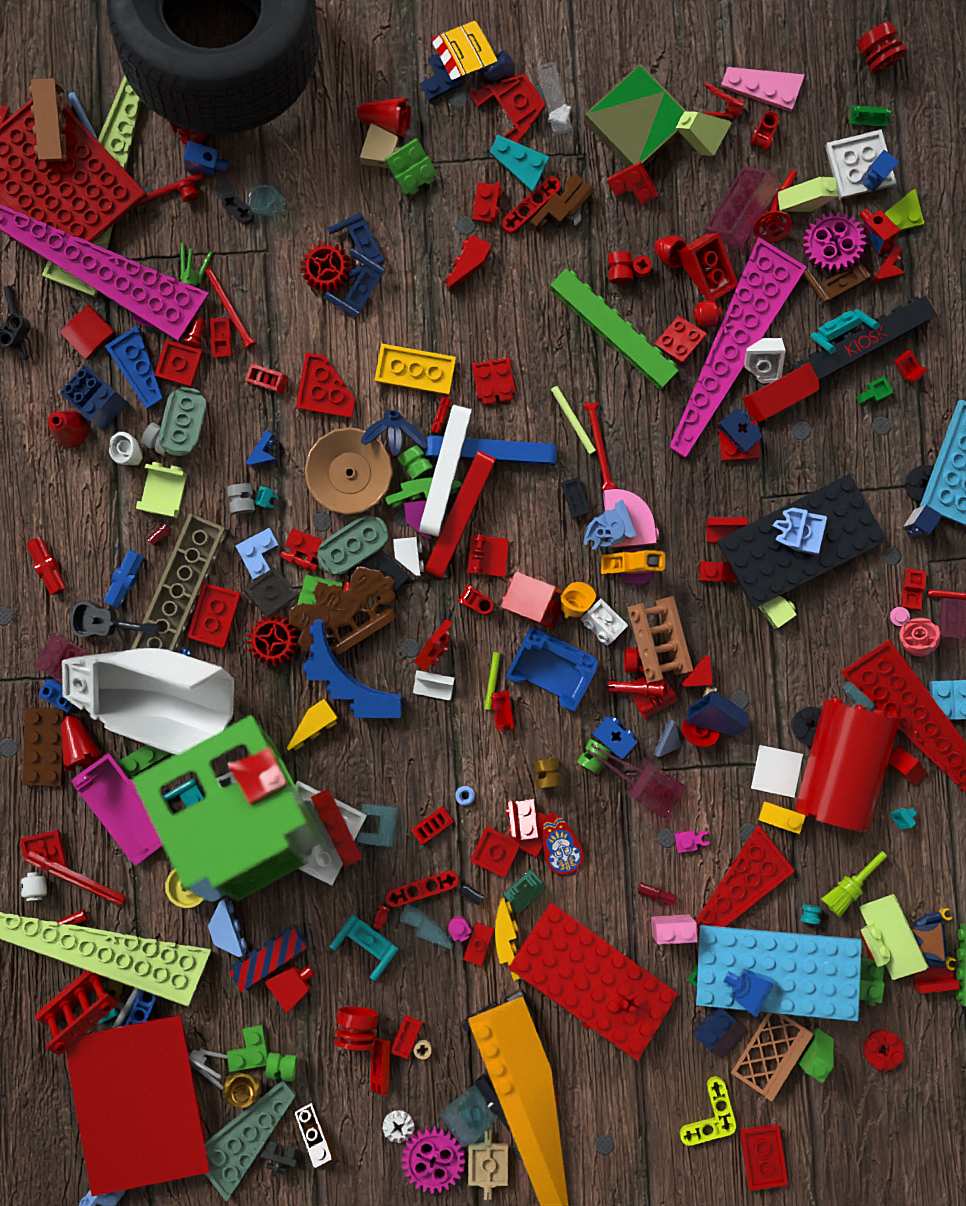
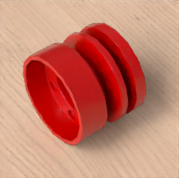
M892 21L882 23L871 29L856 43L862 57L869 56L865 62L867 66L870 65L869 69L872 74L891 67L907 53L905 45H902V39H895L898 32Z
M356 1006L338 1008L336 1023L343 1027L335 1030L337 1036L334 1038V1044L340 1048L354 1051L374 1049L375 1041L373 1039L376 1038V1033L369 1029L377 1027L379 1013L373 1009Z

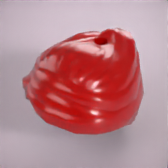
M677 235L658 239L654 244V251L661 262L672 269H676L682 266L677 251L687 244L684 239Z

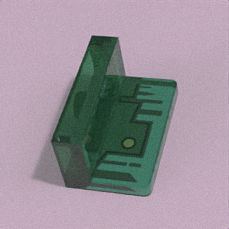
M529 869L503 893V896L510 902L515 912L519 914L547 886L532 869Z

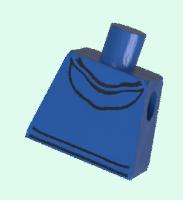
M744 968L739 976L728 971L723 981L733 987L730 997L756 1017L774 985L773 978Z

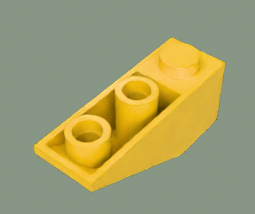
M327 698L308 709L287 747L288 750H298L305 745L303 741L308 738L313 740L321 734L319 732L321 729L326 727L328 730L337 724L335 720L339 717Z

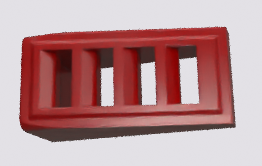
M251 363L245 382L283 394L289 377L283 373ZM259 370L256 380H253L256 371ZM266 373V374H265V377H264V380H263V383H262L261 380H262L263 374ZM271 375H273L271 384L268 385V384H269V381H270V378H271Z
M442 806L411 828V831L420 844L423 845L454 821ZM439 813H441L443 818L446 820V823L443 824L440 818L437 816ZM432 818H434L439 824L440 827L438 829L431 821ZM427 822L433 829L432 833H430V831L425 826ZM420 827L427 835L425 838L418 830Z

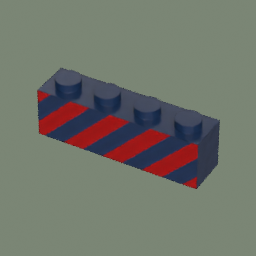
M290 926L286 927L280 932V937L277 939L274 937L270 938L264 943L265 947L260 950L255 948L247 954L249 958L244 961L239 959L231 965L232 969L228 973L241 992L308 947V942L297 926L293 928Z

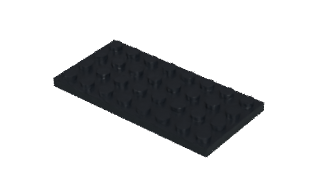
M848 474L717 540L716 543L750 605L755 609L887 541V538L852 476ZM797 508L808 510V513L827 516L819 555L796 551L775 540L778 535L783 534V531L772 525L776 520H787L783 515V511Z

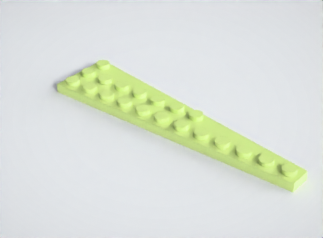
M125 76L98 138L99 143L124 170H126L141 105V99L134 92ZM112 227L94 241L93 244L108 249ZM50 261L47 262L42 274L44 278L97 297L98 291L63 269L61 270Z
M0 912V940L187 1007L191 1003L211 954V949L178 945L155 939H144L132 935H122L121 933L60 924L58 922L43 921L36 918H26Z

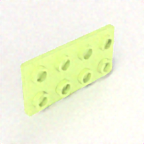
M894 894L859 907L867 923L861 929V932L877 967L886 965L893 980L928 968Z

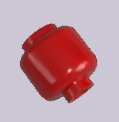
M714 301L699 302L693 308L694 323H697L700 327L715 326L718 323V319L722 318L721 307H717Z

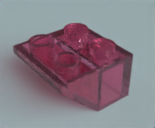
M52 633L33 667L62 682V661L85 656L87 651L59 633Z

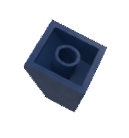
M714 1007L695 1028L693 1034L711 1052L723 1059L748 1029L726 1009Z

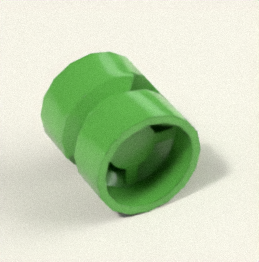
M418 445L411 447L398 457L403 467L408 468L407 473L412 480L421 478L433 468L429 460L423 458L424 453Z
M590 739L585 747L586 753L581 754L577 763L599 775L604 766L602 762L608 759L612 751Z
M270 1052L267 1059L265 1078L277 1080L281 1077L282 1081L293 1082L297 1067V1055L286 1054L282 1057L280 1053Z

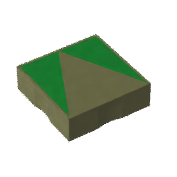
M640 63L585 113L584 124L613 150L616 157L627 168L639 161L645 167L663 147L670 144L681 134L676 129V126L683 113L687 111Z

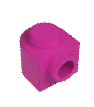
M455 916L449 922V932L454 941L459 940V942H462L470 937L469 933L472 932V929L464 917Z

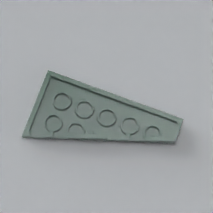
M281 1080L260 1097L258 1102H254L205 1142L210 1172L205 1174L226 1202L295 1097L296 1093L287 1081Z

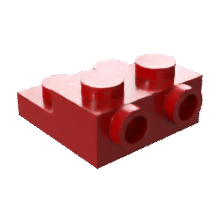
M448 619L430 637L414 660V663L425 672L430 666L434 668L441 659L438 656L443 657L449 649L447 646L451 640L448 637L451 633L449 628L453 623Z

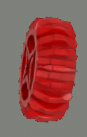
M330 241L327 246H325L324 242H321V247L314 243L315 249L308 248L309 255L303 254L305 260L301 261L303 267L300 269L301 273L304 274L302 277L304 280H308V286L313 285L314 291L319 287L321 293L324 292L325 288L331 293V288L333 287L335 291H338L337 285L344 287L345 284L342 280H349V277L346 275L351 271L349 267L352 266L351 262L348 261L350 259L349 255L345 254L344 248L339 250L338 244L332 247V242ZM326 254H327V256H326L325 258H322V259L318 258V257L321 256V255H326ZM335 257L341 262L340 271L333 266ZM312 264L319 269L317 278L311 273ZM328 276H333V277H334V278L331 279V280H326V281H325V279H326Z
M272 614L268 615V620L265 616H261L262 623L255 620L257 628L250 626L254 633H247V636L252 637V640H248L247 644H253L248 650L250 652L256 651L252 655L253 658L260 655L258 662L262 663L266 659L265 665H269L272 660L273 666H277L278 659L281 664H284L283 657L290 660L291 657L288 653H296L295 650L291 649L292 646L298 647L299 645L293 643V640L299 639V636H293L297 629L290 630L293 625L289 623L286 625V617L280 621L281 617L278 614L275 620ZM273 624V628H271L268 634H260L264 627ZM279 625L286 631L288 640H284L279 636ZM275 635V638L282 642H273V644L271 645V642H269V640L264 639V637L269 638ZM258 640L266 643L267 654L260 649ZM277 646H286L283 652L272 656Z

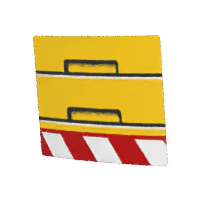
M476 21L430 39L452 80L497 62L487 39Z

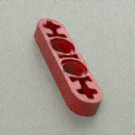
M556 177L545 179L535 189L534 193L531 192L505 216L502 222L504 232L514 234L525 225L555 193H559L560 181ZM549 183L551 185L556 184L555 190L551 188L546 195L545 191L548 189ZM541 195L544 200L542 203L537 204L533 201V197ZM526 207L530 213L527 216H522L519 210ZM514 214H516L518 219L514 222V228L511 226L508 228L507 222H513L515 220Z
M448 870L393 888L387 893L386 902L392 907H398L453 889L458 884V875L456 872ZM449 874L451 877H455L452 885L449 882L443 883L444 888H440L438 877H441V881L446 880ZM429 880L435 881L437 883L436 890L429 891L426 888V883ZM409 887H417L419 894L416 897H411L408 894ZM401 889H404L407 900H404V896L398 898L397 903L394 900H390L392 893L400 895L402 894Z

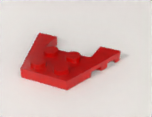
M525 73L502 80L500 83L490 84L482 89H474L468 92L478 108L494 97L497 99L515 126L502 137L518 144L546 107L545 102Z

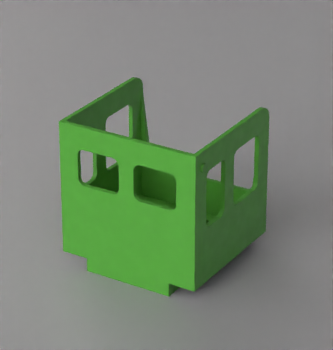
M252 715L132 778L137 788V793L147 809L184 889L210 902L224 895L237 901L242 900L306 865L308 861L303 852L324 841L274 742ZM239 745H246L251 756L269 747L288 785L250 805L238 782L226 788H222L219 785L210 763L213 759ZM195 771L206 791V797L204 800L175 815L165 797L160 794V789L188 772Z

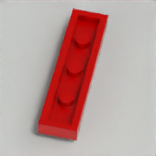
M327 788L311 796L344 867L362 859L363 857L330 789Z

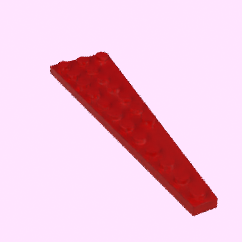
M890 639L840 671L880 710L885 711L886 714L888 711L900 714L899 718L901 720L898 728L945 772L952 781L966 792V741Z

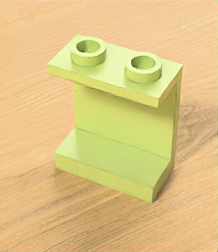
M152 462V465L146 464L145 468L148 469V475L142 502L137 501L136 509L178 518L187 474L182 471V468L171 466L169 469L164 468V464Z

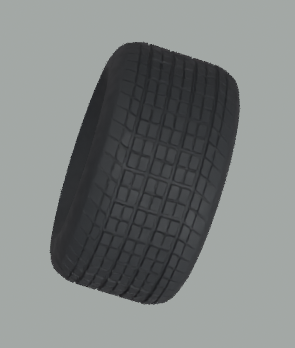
M107 0L108 23L127 81L138 97L152 111L182 128L208 134H231L260 127L288 110L304 92L313 75L319 51L315 0H226L245 6L259 20L254 29L241 41L227 47L214 49L190 45L172 33L176 22L187 10L195 5L212 0Z

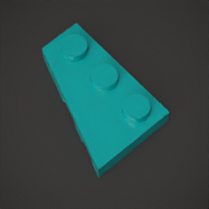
M497 135L490 150V154L499 163L513 173L520 182L525 184L534 193L548 164V156L500 135Z

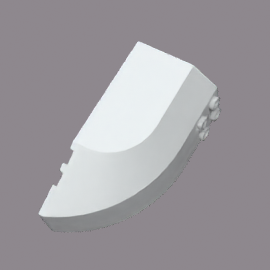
M143 648L74 657L62 661L63 697L79 709H85L90 712V717L105 723L104 727L108 730L176 755L226 729L233 716L234 678L221 667L173 651Z

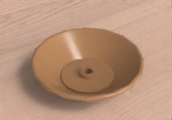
M352 427L335 429L319 438L308 453L304 468L307 487L314 499L329 511L345 515L365 512L378 504L389 489L393 474L390 455L383 443L377 438L366 445L361 444V439L366 432L364 430ZM348 470L353 471L352 476H347L346 473Z

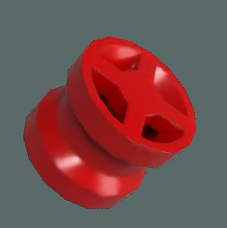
M193 179L182 181L177 185L178 191L182 194L181 199L183 202L194 201L200 196L199 191L195 188L196 184Z
M638 256L634 260L632 271L635 277L644 278L649 274L652 262L647 256Z

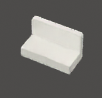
M416 670L413 693L445 700L451 699L455 678Z

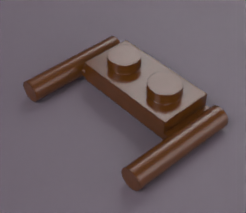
M854 260L853 267L842 271L821 284L818 283L809 269L803 272V275L824 304L856 288L872 277L860 260L859 262Z

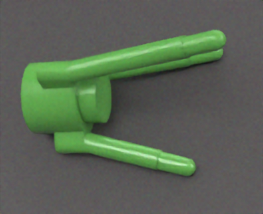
M182 242L180 280L184 284L187 283L196 287L197 283H201L212 252L208 253L197 275V271L191 269L192 248L189 249L187 269L185 270V244Z

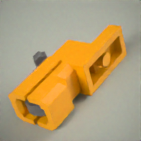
M645 550L634 553L622 552L601 555V574H636L663 571L665 569V553L662 551Z

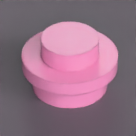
M896 607L890 613V620L896 626H903L910 619L908 610L903 607Z

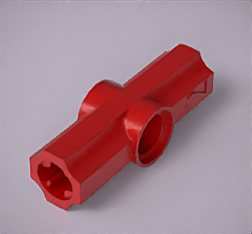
M38 537L28 541L26 546L35 562L33 563L35 571L43 579L50 595L53 596L63 592L67 587L58 571L59 565L54 556L50 554L43 538Z

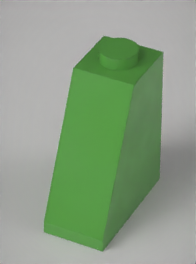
M816 1027L813 1031V1036L797 1060V1063L807 1074L821 1083L825 1081L833 1068L834 1039Z

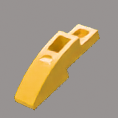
M505 898L500 899L497 909L495 938L500 964L508 962V965H510L515 957L514 954L517 953L514 941L510 942V940L516 938V932H519L516 921L511 920L510 914L513 911L510 902H506ZM511 971L513 980L520 979L519 976Z

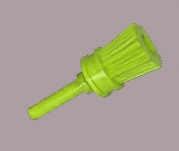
M881 851L857 876L854 875L852 878L844 876L843 880L837 883L838 886L820 900L840 918L852 901H856L863 894L861 889L862 882L888 856Z

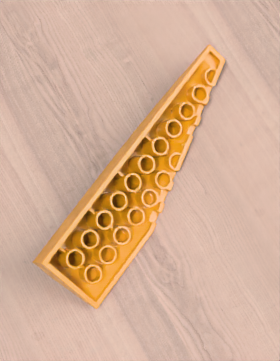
M521 996L471 1017L468 1021L540 1205L568 1206L552 1070L524 998Z

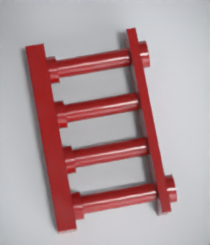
M84 971L35 1014L36 1020L49 1027L53 1039L45 1045L46 1049L60 1056L120 1004L119 1000L107 993L105 994L101 982L106 977ZM95 988L99 1000L90 1007L86 995ZM80 1001L84 1013L75 1020L71 1008ZM65 1015L69 1026L60 1033L56 1021Z

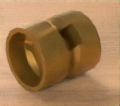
M558 757L533 761L534 771L538 773L535 777L537 788L561 785L560 774L557 773L559 769Z

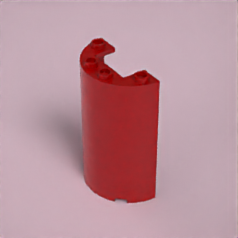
M832 697L829 700L825 698L794 810L805 816H810L811 814L816 820L856 831H863V828H865V831H870L900 724V714L888 711L886 714L885 711L874 709V712L867 711V707L856 704L855 707L844 704L843 699Z

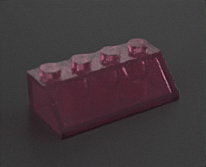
M743 166L704 227V230L708 233H719L724 243L742 248L753 231L756 220L763 215L781 183L771 170Z

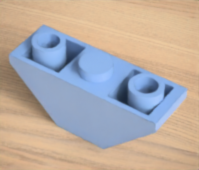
M226 897L219 902L208 928L215 946L240 957L246 953L247 945L245 939L240 936L239 931L241 928L239 921L235 920L232 913L234 912L233 903L228 901Z

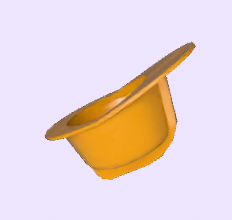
M573 582L568 585L560 596L561 610L565 613V618L567 619L569 616L580 617L591 607L596 599V593L591 586L583 582Z

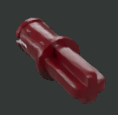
M643 882L639 884L638 894L652 898L654 902L657 900L671 906L675 904V894L661 890L659 886L656 888Z

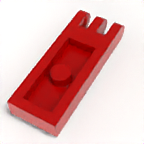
M375 1038L373 1039L375 1047L371 1049L370 1090L371 1092L387 1096L389 1093L390 1041Z

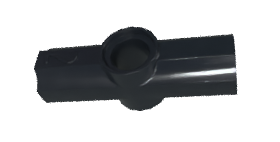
M489 1073L482 1074L474 1084L486 1099L485 1102L491 1112L499 1117L508 1131H511Z

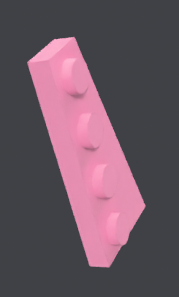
M728 67L721 88L791 112L804 74Z

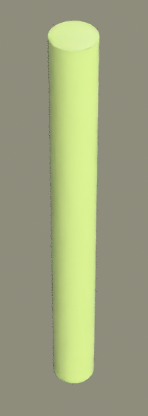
M558 386L553 387L551 391L588 453H594L596 449Z

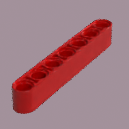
M478 450L424 571L441 579L443 578L496 461L495 457Z

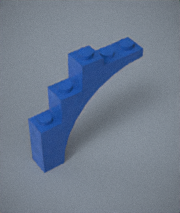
M315 619L313 625H310V636H314V644H311V655H314V657H308L306 663L303 664V674H307V680H330L327 682V693H330L331 699H354L351 700L350 705L351 712H354V718H401L402 694L385 693L372 689L348 674L330 650L325 635L324 620Z

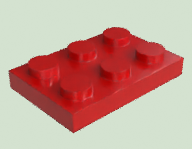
M203 582L187 638L225 648L241 593Z
M779 1124L739 1129L749 1191L787 1186L788 1180Z

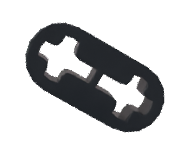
M229 193L223 196L221 202L223 208L236 220L246 225L254 220L252 209L236 195ZM227 201H233L237 207L228 206ZM239 211L248 212L249 217H243Z

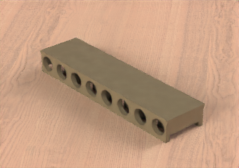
M189 513L142 623L158 624L157 636H151L139 631L131 650L155 648L173 652L177 651L198 602L203 582L206 583L228 531L227 528Z

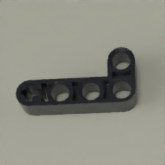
M10 314L3 326L0 325V346L11 351L18 350L30 330V321L19 314ZM11 337L10 343L7 344L8 339Z

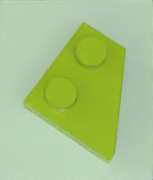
M916 189L910 191L885 212L900 231L920 227L925 224Z

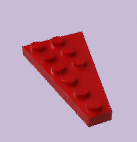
M758 824L696 918L698 937L700 936V925L726 927L795 872Z

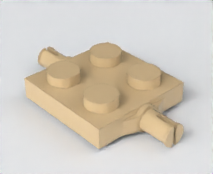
M484 1130V1142L469 1143L468 1186L483 1187L484 1200H487V1192H489V1200H492V1188L508 1186V1143L492 1142V1130H489V1137L488 1130Z

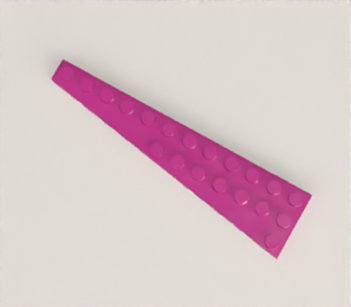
M0 204V231L178 342L209 295L208 292L187 283L184 284L175 280V278L163 275L154 269H149L133 260H128L119 254L79 237L69 235L60 229H55L46 223L29 218L25 214L15 212L13 209Z
M758 237L669 446V449L684 458L745 364L746 349L761 340L806 269L805 265Z

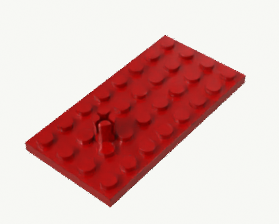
M549 903L507 968L635 1061H638L678 995L673 989L553 903Z

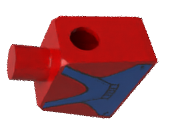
M868 208L863 210L859 214V217L864 222L862 227L864 228L863 234L866 235V240L876 254L880 256L894 246L900 229L882 210L874 214Z

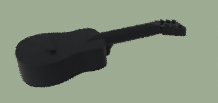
M79 602L74 606L71 613V629L79 637L111 636L116 628L142 631L151 636H157L158 624H141L117 620L115 610L104 609L94 602Z

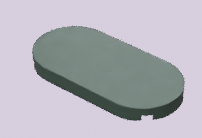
M191 387L178 388L175 392L173 391L168 397L159 432V442L162 448L169 454L183 456L191 453L197 447L206 411V400L198 390Z
M364 515L325 539L318 550V562L322 569L333 575H341L380 551L388 539L385 523L378 517Z

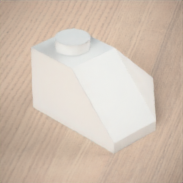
M763 338L746 349L744 366L761 383H772L782 377L785 347L782 338Z

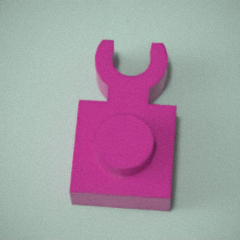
M694 830L674 833L677 852L697 850L696 844L708 846L710 844L709 841L703 842L701 840V837L707 835L708 831H700L697 835H695Z

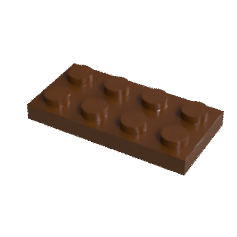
M25 708L22 785H63L64 766L61 723L64 721L66 712L62 709Z

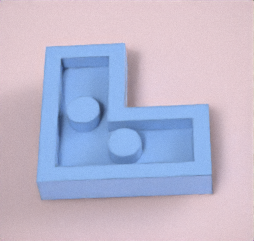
M268 528L236 545L254 580L271 571L263 554L279 546L271 529Z

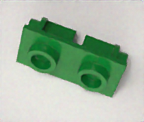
M851 105L849 124L887 127L891 110L882 107Z

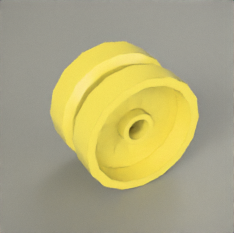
M175 869L168 875L165 884L166 894L176 906L190 908L205 900L184 889Z

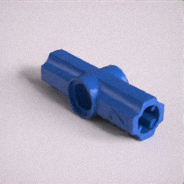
M131 550L127 552L121 566L116 569L112 576V584L103 600L104 602L120 608L127 592L133 588L136 582V574L145 558L144 556Z

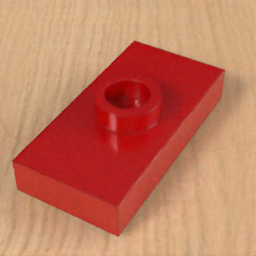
M479 922L475 923L463 960L482 966L494 931L493 927Z
M405 1014L390 1052L408 1060L423 1021Z

